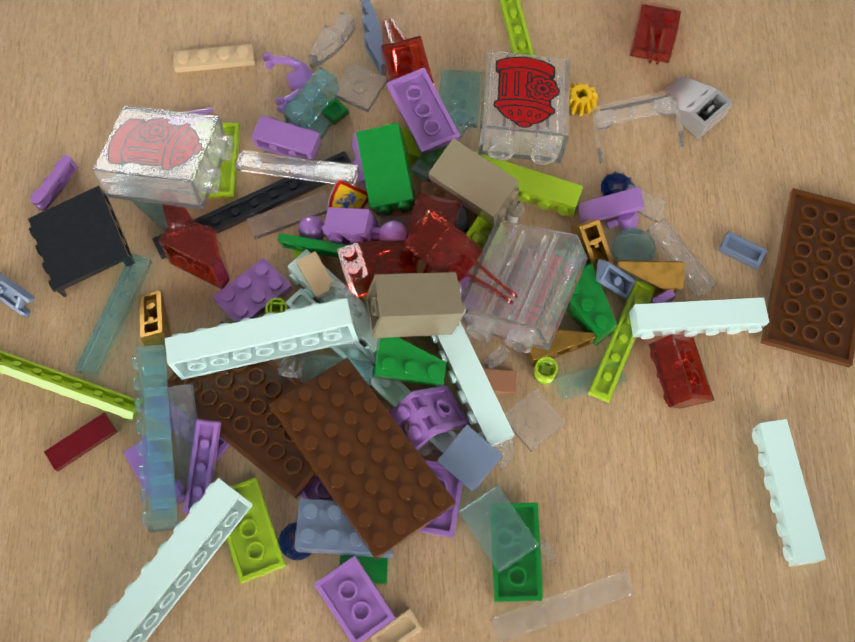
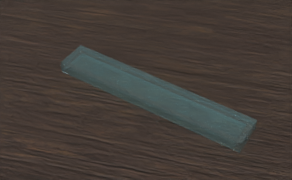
M132 253L135 264L129 267L124 266L74 369L75 371L96 379L98 378L153 263L151 259Z

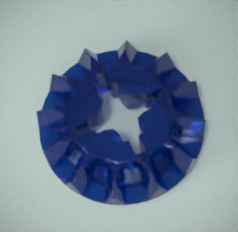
M615 171L612 174H607L602 180L601 192L603 196L633 189L635 184L631 181V177H627L624 172L620 174ZM615 183L617 185L623 183L621 190L619 188L613 189Z
M294 522L281 530L278 542L281 552L287 558L303 560L312 553L296 552L295 548H293L294 542L289 536L296 537L297 522Z

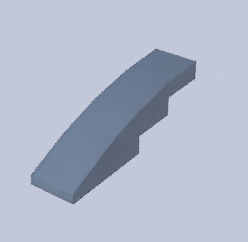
M361 0V9L364 14L362 16L363 30L365 31V34H363L364 47L380 75L383 76L385 75V56L381 27L370 0Z

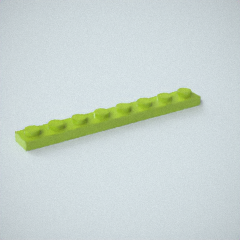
M0 350L1 374L37 385L42 389L51 390L62 396L78 400L81 403L117 414L125 419L133 420L144 410L145 402Z

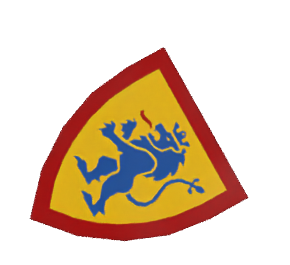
M338 178L329 196L328 207L364 209L369 201L367 191Z

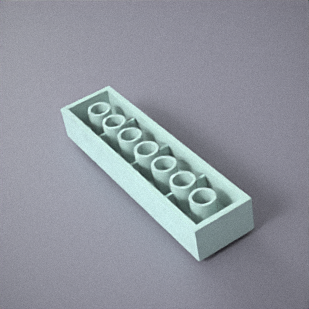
M335 298L323 304L313 303L308 305V307L300 309L290 308L282 313H267L262 317L254 319L244 318L240 322L232 324L222 323L217 327L209 329L199 328L191 333H176L172 337L165 338L167 364L183 380L358 341V335L348 299Z
M218 478L207 487L206 494L202 499L191 507L190 514L186 519L177 524L174 534L170 539L161 544L157 551L158 554L154 559L144 565L141 570L142 574L138 579L125 589V595L121 600L109 609L105 620L92 630L91 637L87 642H146L253 504Z

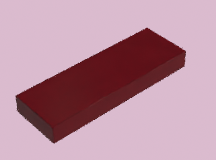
M104 412L44 451L54 470L58 472L118 433V431Z

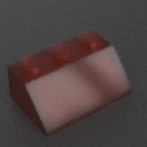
M670 334L648 344L651 351L650 357L655 363L657 370V379L661 383L664 392L663 398L669 408L681 409L714 401L694 338Z

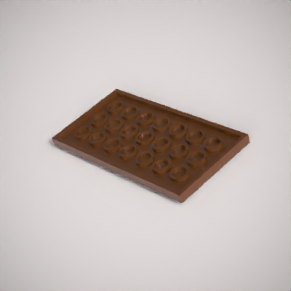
M795 188L791 190L767 307L769 323L763 328L761 344L848 368L853 365L855 352V204Z
M273 360L183 380L174 372L160 387L197 419L221 422L219 437L296 500L317 476L269 407L270 403L303 384Z
M348 357L269 404L273 414L375 560L388 553L456 505V501Z

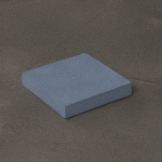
M466 425L437 461L474 492L504 455L471 427Z

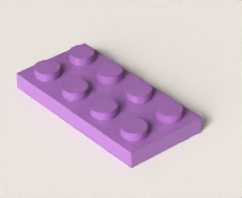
M425 68L386 83L387 89L421 156L449 145L453 138L460 140V134Z

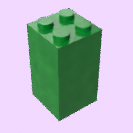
M399 123L356 132L370 208L380 217L391 216L394 211L399 210L402 213L413 211V207H418L405 136Z

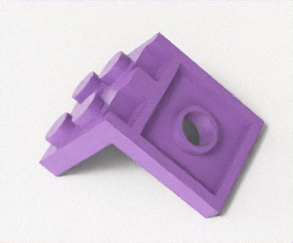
M447 385L412 391L389 412L417 450L434 435L461 429L469 424ZM405 423L409 425L408 433L405 430Z

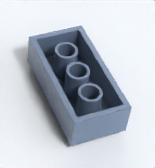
M300 499L294 547L296 552L373 557L335 501ZM393 549L380 558H393Z

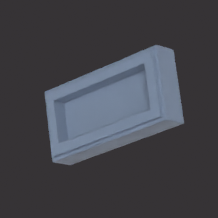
M730 231L727 232L718 249L719 252L755 270L760 267L768 251Z

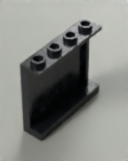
M96 186L28 218L31 225L29 232L37 241L35 248L44 260L42 267L51 279L48 281L54 292H58L63 297L67 296L66 288L121 262L127 267L135 264L108 195L100 186Z

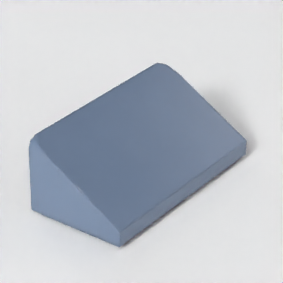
M598 260L596 281L627 300L636 280L610 262Z

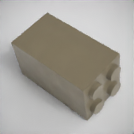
M455 138L451 140L428 173L431 184L493 226L497 222L501 223L507 215L506 210L508 206H513L520 196L518 194L520 191L519 180Z
M456 272L374 275L366 295L372 338L452 335L459 325L461 318L466 313L465 302L461 299V282L457 280Z

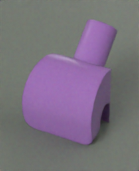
M637 211L616 216L606 221L609 229L619 225L624 231H632L637 227L639 218Z

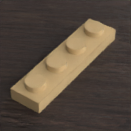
M253 44L173 51L174 70L176 73L255 65Z

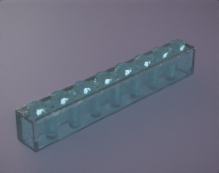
M165 346L136 347V356H132L133 370L137 369L138 377H133L134 390H139V398H135V410L140 412V419L136 420L137 434H141L142 438L141 442H137L138 456H143V464H139L140 479L144 478V487H140L141 502L146 503V510L141 511L142 525H147L149 533L174 530L179 521Z

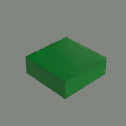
M336 97L320 109L321 113L333 125L349 114V110Z

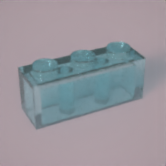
M319 67L283 110L286 123H294L298 127L308 129L339 91L337 76Z

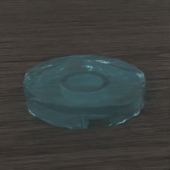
M635 228L620 232L612 245V254L615 260H652L656 251V246L651 236L643 230Z

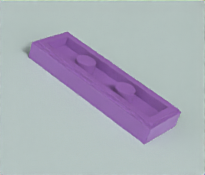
M636 187L578 203L580 220L583 222L588 219H599L600 221L645 209L642 189L641 187Z

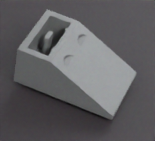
M685 76L678 78L654 99L658 105L698 139L727 115L733 103L718 89Z

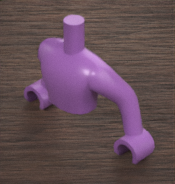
M269 52L263 55V60L267 61L265 62L267 69L273 68L275 64H286L295 68L292 72L286 73L292 93L286 97H278L275 100L276 105H281L277 107L280 113L287 111L288 103L297 98L311 95L314 92V81L325 78L324 70L311 73L305 63L293 57L273 56Z

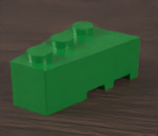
M591 263L563 284L557 300L583 332L595 334L596 337L593 344L596 346L613 334L617 323L602 286L596 281V271Z
M399 337L378 338L373 378L433 387L444 385L446 362Z

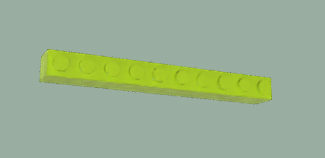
M401 127L405 136L410 164L418 166L425 171L431 170L448 145L421 156L409 130ZM476 152L519 180L520 191L518 194L520 196L518 201L537 205L544 210L556 211L562 216H574L583 186Z

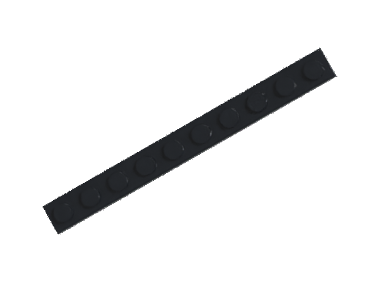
M340 152L156 236L152 240L160 257L164 259L354 171V166L346 152Z

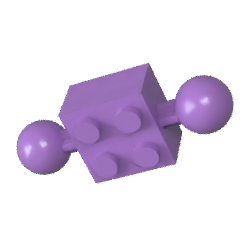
M328 207L325 223L316 216H307L301 220L298 226L300 237L316 240L327 237L332 243L376 251L379 243L378 240H381L382 244L390 249L401 247L407 240V230L402 223L388 221L382 227H379L369 209Z

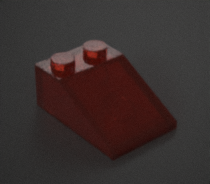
M406 240L356 242L337 249L347 285L354 299L368 293L376 274L417 273Z

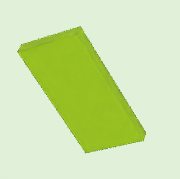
M199 122V143H202L203 147L201 152L195 155L191 193L193 199H235L240 123Z
M257 477L230 486L253 504L226 539L241 584L287 566Z

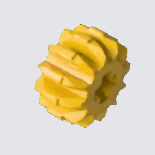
M579 81L578 85L572 83L570 88H567L564 92L563 104H565L566 111L572 110V115L578 113L580 117L583 113L589 115L591 110H594L597 105L598 94L595 93V87L589 88V82L586 85H582L581 81Z

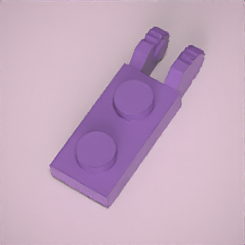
M64 154L61 160L56 163L50 175L44 179L40 189H36L33 195H31L30 200L34 205L36 204L37 209L41 211L47 210L77 171L78 166L71 157Z

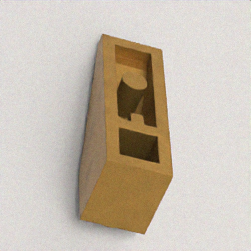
M588 219L571 226L577 245L584 248L581 254L585 262L588 264L592 263L596 273L599 259L614 265L599 219Z
M614 260L615 265L663 289V292L670 289L675 293L677 289H684L685 262Z
M157 290L139 295L140 338L150 357L166 352L165 338L171 337L162 292Z
M541 329L524 334L525 336H523L521 344L531 367H533L542 357L555 359L593 344L596 336L594 333Z

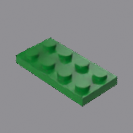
M538 502L491 504L494 603L543 601Z

